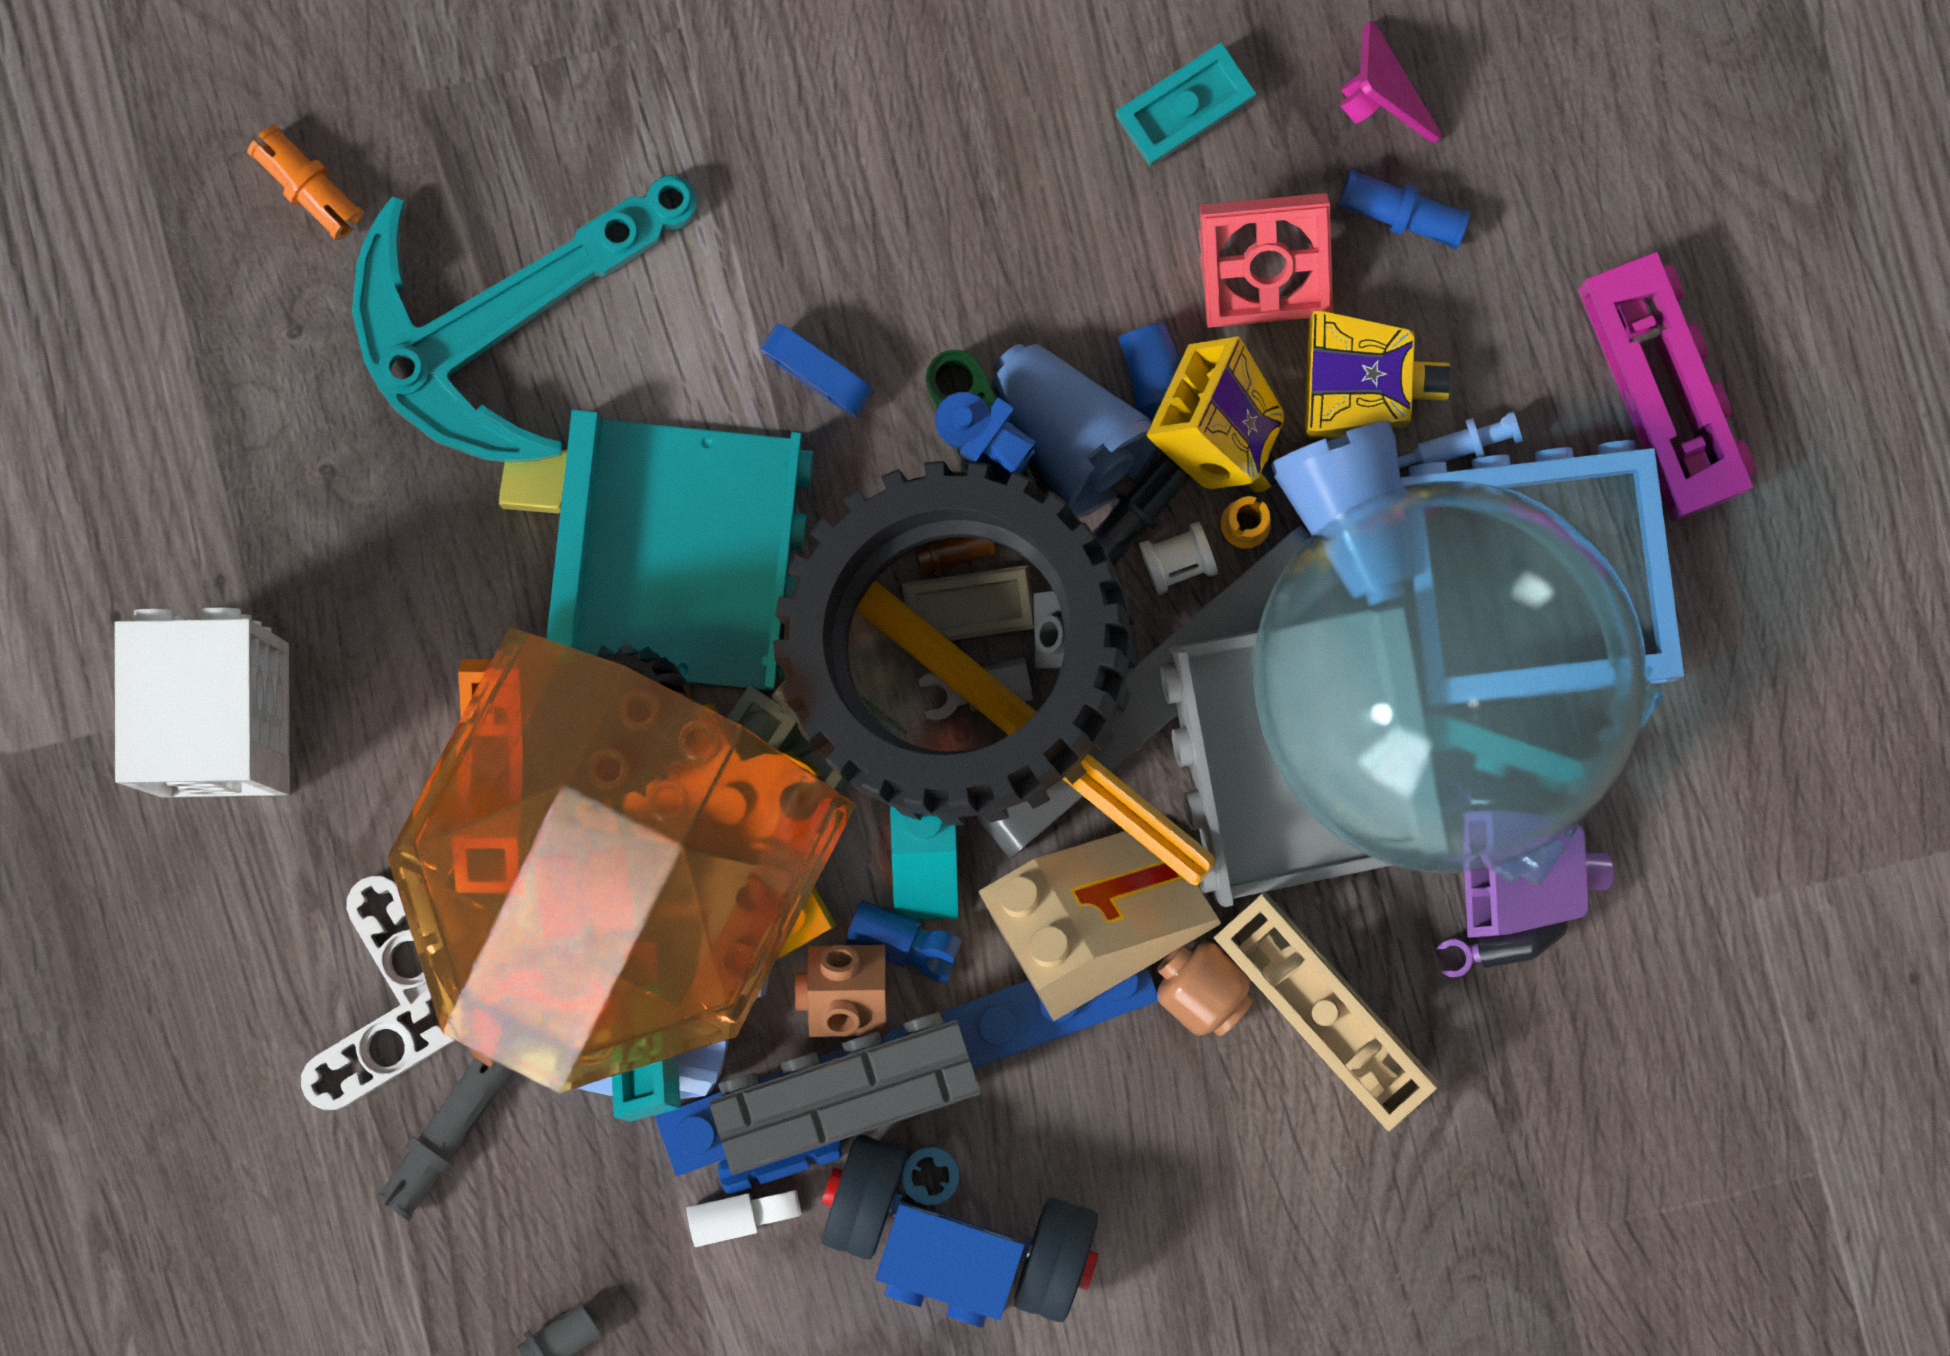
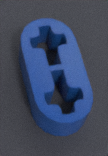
M776 323L759 347V351L774 364L854 418L858 417L875 393L866 382L780 323Z

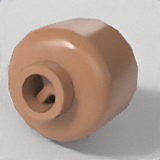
M1212 941L1201 942L1191 949L1186 945L1167 955L1157 969L1164 977L1159 985L1157 1000L1182 1025L1197 1036H1204L1211 1032L1216 1033L1219 1037L1224 1035L1244 1016L1253 1003V998L1248 995L1251 979L1218 944Z

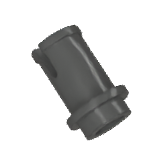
M580 1301L575 1305L576 1307L534 1335L530 1330L525 1332L526 1340L516 1347L521 1356H572L596 1339L599 1340L604 1336L586 1307Z

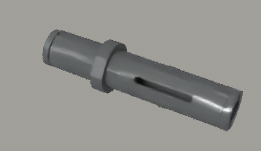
M501 1048L495 1069L475 1058L418 1139L413 1136L405 1146L409 1150L408 1154L381 1193L379 1192L375 1198L384 1205L389 1206V1209L404 1219L410 1221L413 1217L412 1214L440 1174L443 1173L448 1176L455 1166L450 1160L516 1066L520 1065L521 1061L503 1048Z

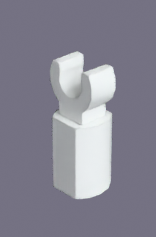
M797 1189L757 1199H752L751 1193L686 1207L694 1247L759 1233L758 1225L802 1215Z

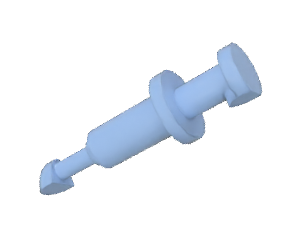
M1514 411L1506 413V416L1500 422L1476 429L1473 418L1467 419L1465 421L1468 429L1419 443L1413 453L1398 457L1399 469L1416 463L1419 465L1446 462L1475 453L1477 458L1485 457L1482 448L1484 446L1514 438L1515 444L1522 442L1523 439Z

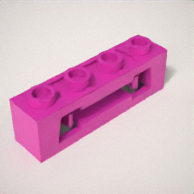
M1654 252L1587 278L1579 287L1578 292L1642 449L1655 448L1660 493L1672 523L1740 497L1754 488L1750 480L1751 476L1756 475L1752 455L1743 440L1735 442L1726 421V418L1732 416L1729 399L1719 381L1710 382L1702 359L1708 357L1707 347L1698 326L1694 322L1687 324L1678 304V301L1684 299V293L1674 267L1671 264L1663 266L1658 252ZM1645 303H1648L1652 315H1649ZM1617 310H1620L1621 315H1622V317H1623V319H1624V322H1625V324H1626V328H1625V329H1624V326H1623V324H1622V322H1621V319H1620V317H1619V314H1618ZM1656 324L1660 335L1655 339V342L1693 434L1698 432L1702 434L1700 437L1680 444L1681 447L1673 449L1670 442L1672 438L1677 437V433L1639 340L1631 343L1629 341L1650 332V327ZM1705 447H1707L1710 457L1713 461V465H1711L1708 460V457L1705 453ZM1678 460L1682 461L1688 479L1685 478Z

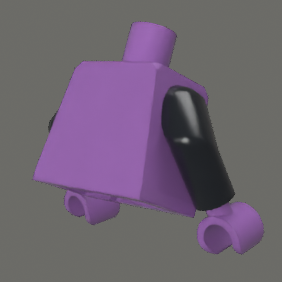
M1440 778L1435 781L1436 789H1451L1458 795L1457 803L1449 809L1440 808L1441 819H1454L1464 809L1472 810V814L1461 816L1468 938L1479 937L1477 944L1470 945L1466 940L1459 937H1450L1439 944L1437 949L1458 946L1466 954V963L1462 967L1444 969L1441 971L1443 974L1449 977H1459L1464 975L1474 963L1482 962L1485 968L1537 958L1565 936L1568 920L1586 916L1589 910L1588 891H1605L1612 885L1614 868L1610 856L1604 852L1586 853L1585 832L1578 824L1563 822L1562 816L1556 807L1529 789L1477 784L1473 787V790H1463L1462 786L1451 778Z

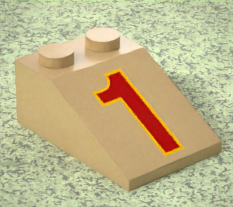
M1127 831L1035 858L978 891L995 924L1053 1021L1221 924L1198 885L1190 884Z

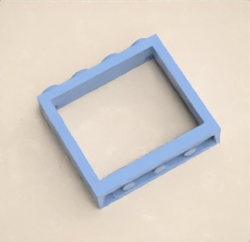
M1622 440L1598 445L1599 455L1574 457L1573 448L1563 447L1535 452V462L1511 465L1509 455H1493L1471 460L1472 469L1447 472L1446 462L1425 463L1408 468L1409 477H1401V486L1413 577L1406 580L1423 711L1674 682L1684 677L1655 448L1637 450L1635 440ZM1633 473L1657 654L1445 678L1422 498Z

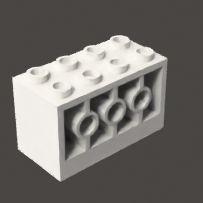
M204 608L201 609V620H186L184 616H175L174 610L139 609L134 610V621L115 622V782L162 798L290 795L289 643L271 633L270 627H262V622L251 621V615L241 614V609Z

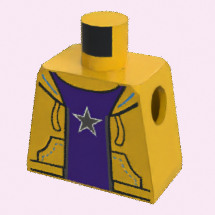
M1325 311L1312 312L1308 321L1304 440L1346 436V431L1381 421H1389L1392 430L1406 428L1411 421L1412 399L1448 400L1450 363L1414 361L1413 331Z
M1237 336L1188 345L1146 435L1202 487L1217 489L1247 484L1253 492H1262L1271 488L1277 482L1271 466L1276 459L1270 451L1284 422V413L1241 338Z

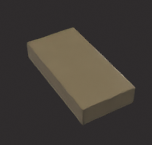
M1028 565L902 583L905 605L951 642L1034 630V604Z

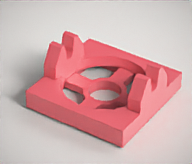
M1327 193L1200 205L1201 229L1198 230L1201 253L1199 255L1204 285L1205 318L1208 328L1309 319L1313 311L1333 313L1330 202ZM1285 220L1301 228L1311 240L1309 249L1290 251L1284 243L1278 241L1276 221ZM1256 223V242L1248 247L1244 255L1219 257L1222 248L1231 234L1245 224ZM1270 250L1282 254L1286 259L1285 267L1275 277L1260 278L1250 270L1251 261L1260 252ZM1311 271L1301 286L1288 295L1279 297V287L1289 280L1293 272ZM1245 277L1252 286L1259 288V300L1248 299L1233 292L1223 279Z

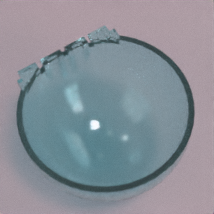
M1431 481L1389 490L1347 509L1318 529L1295 553L1274 585L1263 611L1254 654L1256 708L1262 733L1271 757L1285 783L1299 802L1331 833L1360 852L1402 868L1430 873H1462L1490 868L1508 882L1517 880L1519 875L1538 886L1543 883L1565 849V846L1559 839L1563 836L1572 838L1581 822L1598 807L1616 783L1631 756L1638 734L1642 731L1664 697V693L1647 680L1654 669L1647 665L1644 637L1629 593L1609 559L1588 535L1565 516L1540 501L1509 489L1469 481Z

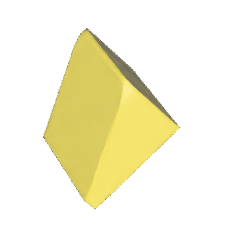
M562 450V456L539 461L505 462L499 496V505L502 509L560 514L567 450Z

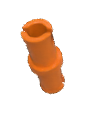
M276 124L261 131L258 136L266 143L260 145L256 140H253L248 147L247 153L253 159H256L284 187L283 195L293 205L302 204L330 232V235L336 241L350 234L354 229L346 222L352 220L358 225L363 219L365 212L359 206H356L327 178L329 170L319 160L310 161L282 133V130Z

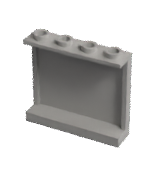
M1388 603L1166 648L1169 665L1160 667L1161 684L1166 702L1168 704L1176 703L1180 728L1172 729L1173 749L1179 767L1188 766L1192 791L1184 792L1183 794L1185 813L1190 829H1199L1202 846L1214 856L1216 861L1212 871L1199 883L1203 893L1211 892L1214 901L1223 907L1234 905L1233 899L1410 861H1417L1423 865L1449 860L1404 607Z

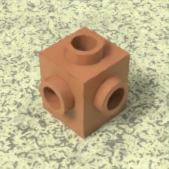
M885 945L808 946L807 972H795L796 1011H808L809 1037L866 1036L875 1032H879L880 1036H887Z

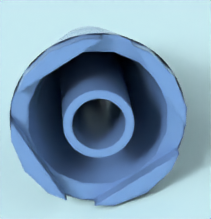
M1022 344L1015 345L1007 350L996 362L994 370L997 374L992 383L993 389L1000 399L1014 408V427L1036 442L1033 448L1035 455L1032 460L1051 493L1054 492L1068 503L1077 518L1090 515L1111 502L1118 495L1111 486L1116 484L1126 473L1135 481L1156 456L1159 448L1146 435L1153 422L1150 418L1040 344H1032L1024 347Z
M1389 421L1376 422L1346 431V436L1328 442L1326 439L1320 440L1275 460L1273 465H1271L1277 483L1352 599L1365 596L1368 606L1376 605L1404 594L1401 582L1413 577L1396 438Z

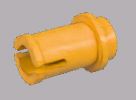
M1242 497L1230 503L1222 514L1220 520L1221 532L1225 540L1234 547L1252 549L1261 545L1268 537L1271 529L1270 512L1263 501L1262 503L1256 501V497ZM1242 513L1252 515L1257 521V527L1245 529L1244 532L1241 531L1237 515Z

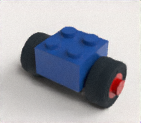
M857 1135L852 1143L844 1169L833 1166L821 1204L830 1206L831 1209L823 1232L822 1244L838 1251H846L851 1255L871 1260L876 1253L888 1213L890 1212L889 1216L895 1219L875 1280L887 1284L885 1296L917 1307L922 1306L926 1296L949 1304L946 1316L984 1328L987 1317L1001 1320L1019 1261L1022 1259L1025 1260L1015 1293L1014 1307L1031 1314H1039L1055 1322L1065 1321L1070 1312L1077 1289L1088 1290L1096 1267L1099 1253L1091 1251L1090 1248L1098 1223L1097 1212L1082 1206L1072 1205L1058 1198L1048 1197L1047 1202L1043 1206L1033 1238L1026 1236L1023 1241L1022 1239L901 1200L902 1195L896 1194L893 1200L905 1164L907 1151L890 1143H882L865 1135Z

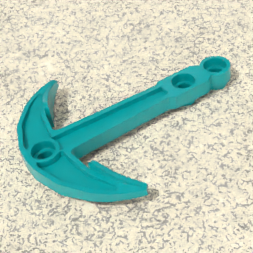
M675 175L663 176L657 179L649 187L646 197H628L579 228L573 240L425 326L418 328L412 325L398 292L405 290L399 251L401 219L405 203L404 200L392 196L376 217L363 242L356 263L352 315L363 360L379 391L400 416L435 443L483 460L510 463L539 461L562 456V442L541 437L521 429L484 405H481L476 411L453 386L449 378L459 369L594 277H607L659 244L664 230H679L686 227L694 219L697 211V198L694 188L687 180ZM667 190H676L683 196V202L676 209H666L659 203L660 196ZM616 223L624 224L630 230L629 237L622 243L609 241L606 237V231L611 225ZM403 358L411 360L415 364V369L410 377L398 379L392 375L391 369L397 360Z

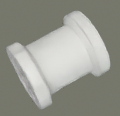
M1199 521L1189 524L1188 532L1152 544L1147 540L1139 543L1142 557L1158 596L1167 593L1169 585L1205 573L1208 577H1212L1218 574L1212 551Z

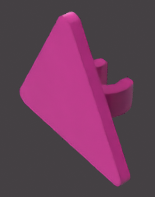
M1373 21L1368 22L1363 26L1360 74L1341 87V91L1347 98L1340 102V106L1355 124L1367 119L1379 106H1382L1433 144L1442 139L1440 130L1378 26Z

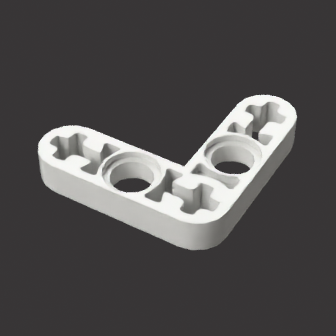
M369 876L357 882L347 897V912L401 1005L316 1055L306 1064L301 1074L302 1091L312 1105L322 1110H338L351 1105L451 1045L464 1035L463 1014L467 998L466 994L442 954H438L406 900L407 895L397 882L383 876ZM371 888L378 894H387L389 892L392 894L394 901L389 903L386 909L395 925L399 926L407 917L412 926L411 930L392 935L384 942L381 948L375 936L387 933V930L377 916L365 918L361 912V909L368 904L365 893ZM407 941L419 943L425 949L428 957L425 970L419 976L412 979L399 976L392 965V955L395 949L401 943ZM438 997L443 1004L455 1002L459 1009L451 1017L455 1027L451 1031L446 1032L442 1026H434L421 1033L420 1035L429 1042V1045L419 1051L414 1033L401 1021V1017L411 1012L412 1021L417 1024L433 1013L430 1002L434 998ZM384 1029L396 1031L403 1038L405 1044V1052L402 1059L396 1065L390 1067H383L377 1064L369 1052L372 1037ZM355 1045L361 1065L373 1075V1079L364 1084L361 1072H357L341 1083V1089L344 1094L337 1099L332 1092L320 1094L315 1086L323 1079L320 1068L327 1064L332 1070H340L353 1063L354 1060L346 1054V1050Z

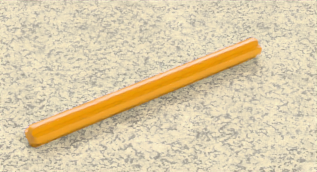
M875 580L869 587L856 611L1004 732L1011 735L1037 713L1036 710ZM1087 754L1080 763L1086 770V773L1073 785L1066 777L1063 778L1065 782L1190 884L1198 885L1212 871L1216 861L1208 850L1090 754Z

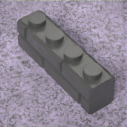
M936 1012L903 1023L907 1036L886 1043H882L879 1032L842 1043L846 1056L822 1064L817 1052L783 1062L780 1065L784 1076L759 1084L755 1072L719 1083L722 1096L709 1100V1106L732 1175L980 1095L979 1086L957 1019L944 1023L941 1012Z

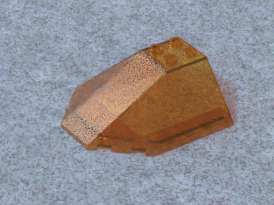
M509 627L387 856L442 1034L559 1094L737 1037L856 804L745 727L624 665Z

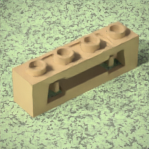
M1263 892L1214 937L1218 944L1388 1132L1437 1089L1438 1081L1267 892Z

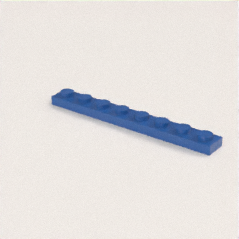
M1146 967L1055 1021L1052 1020L1029 980L941 1012L944 1023L957 1019L972 1068L974 1069L1156 1003L1158 1000L1157 992L1149 970ZM901 1026L887 1031V1036L880 1037L882 1043H886L907 1036L905 1027ZM841 1048L821 1055L819 1059L822 1064L846 1055L844 1049ZM782 1070L758 1078V1082L761 1084L784 1075ZM721 1092L681 1106V1109L655 1116L676 1177L726 1159L709 1106V1100L721 1097Z

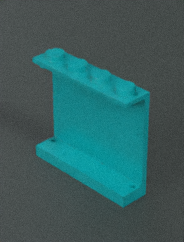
M572 410L544 664L549 669L557 670L558 668L570 671L578 665V654L589 660L597 656L602 645L612 650L615 654L627 642L633 648H636L638 652L649 646L661 658L666 657L669 662H673L682 677L688 683L747 689L751 685L757 690L777 692L778 677H786L784 669L774 660L773 641L784 640L782 639L784 624L775 616L779 596L791 598L796 585V581L789 576L787 571L790 567L792 551L803 552L807 524V514L796 513L798 488L810 489L814 451L802 450L803 438L801 433L791 432V438L604 420L600 418L597 412Z

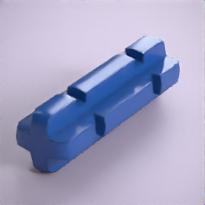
M839 1140L736 1175H732L727 1159L717 1165V1171L724 1191L728 1194H733L751 1188V1183L759 1181L761 1185L808 1170L811 1163L818 1162V1165L821 1166L839 1160L843 1156V1148Z

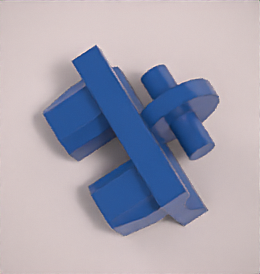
M970 392L952 394L940 403L935 416V427L939 437L947 445L960 449L961 467L968 471L970 461L987 463L997 475L1010 479L1013 471L1021 474L1035 455L1033 448L1036 442L1014 427V408L999 397L991 406V413L988 405L979 396Z

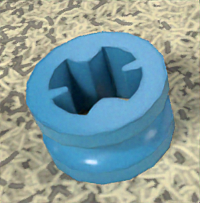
M924 1147L913 1152L906 1160L902 1170V1184L906 1193L914 1201L924 1205H938L948 1200L956 1191L959 1183V1168L954 1158L945 1150L937 1147ZM926 1157H933L936 1167L947 1166L949 1170V1182L940 1181V1185L944 1187V1190L937 1194L929 1195L925 1185L915 1186L912 1181L913 1169L921 1171V1167L916 1163Z

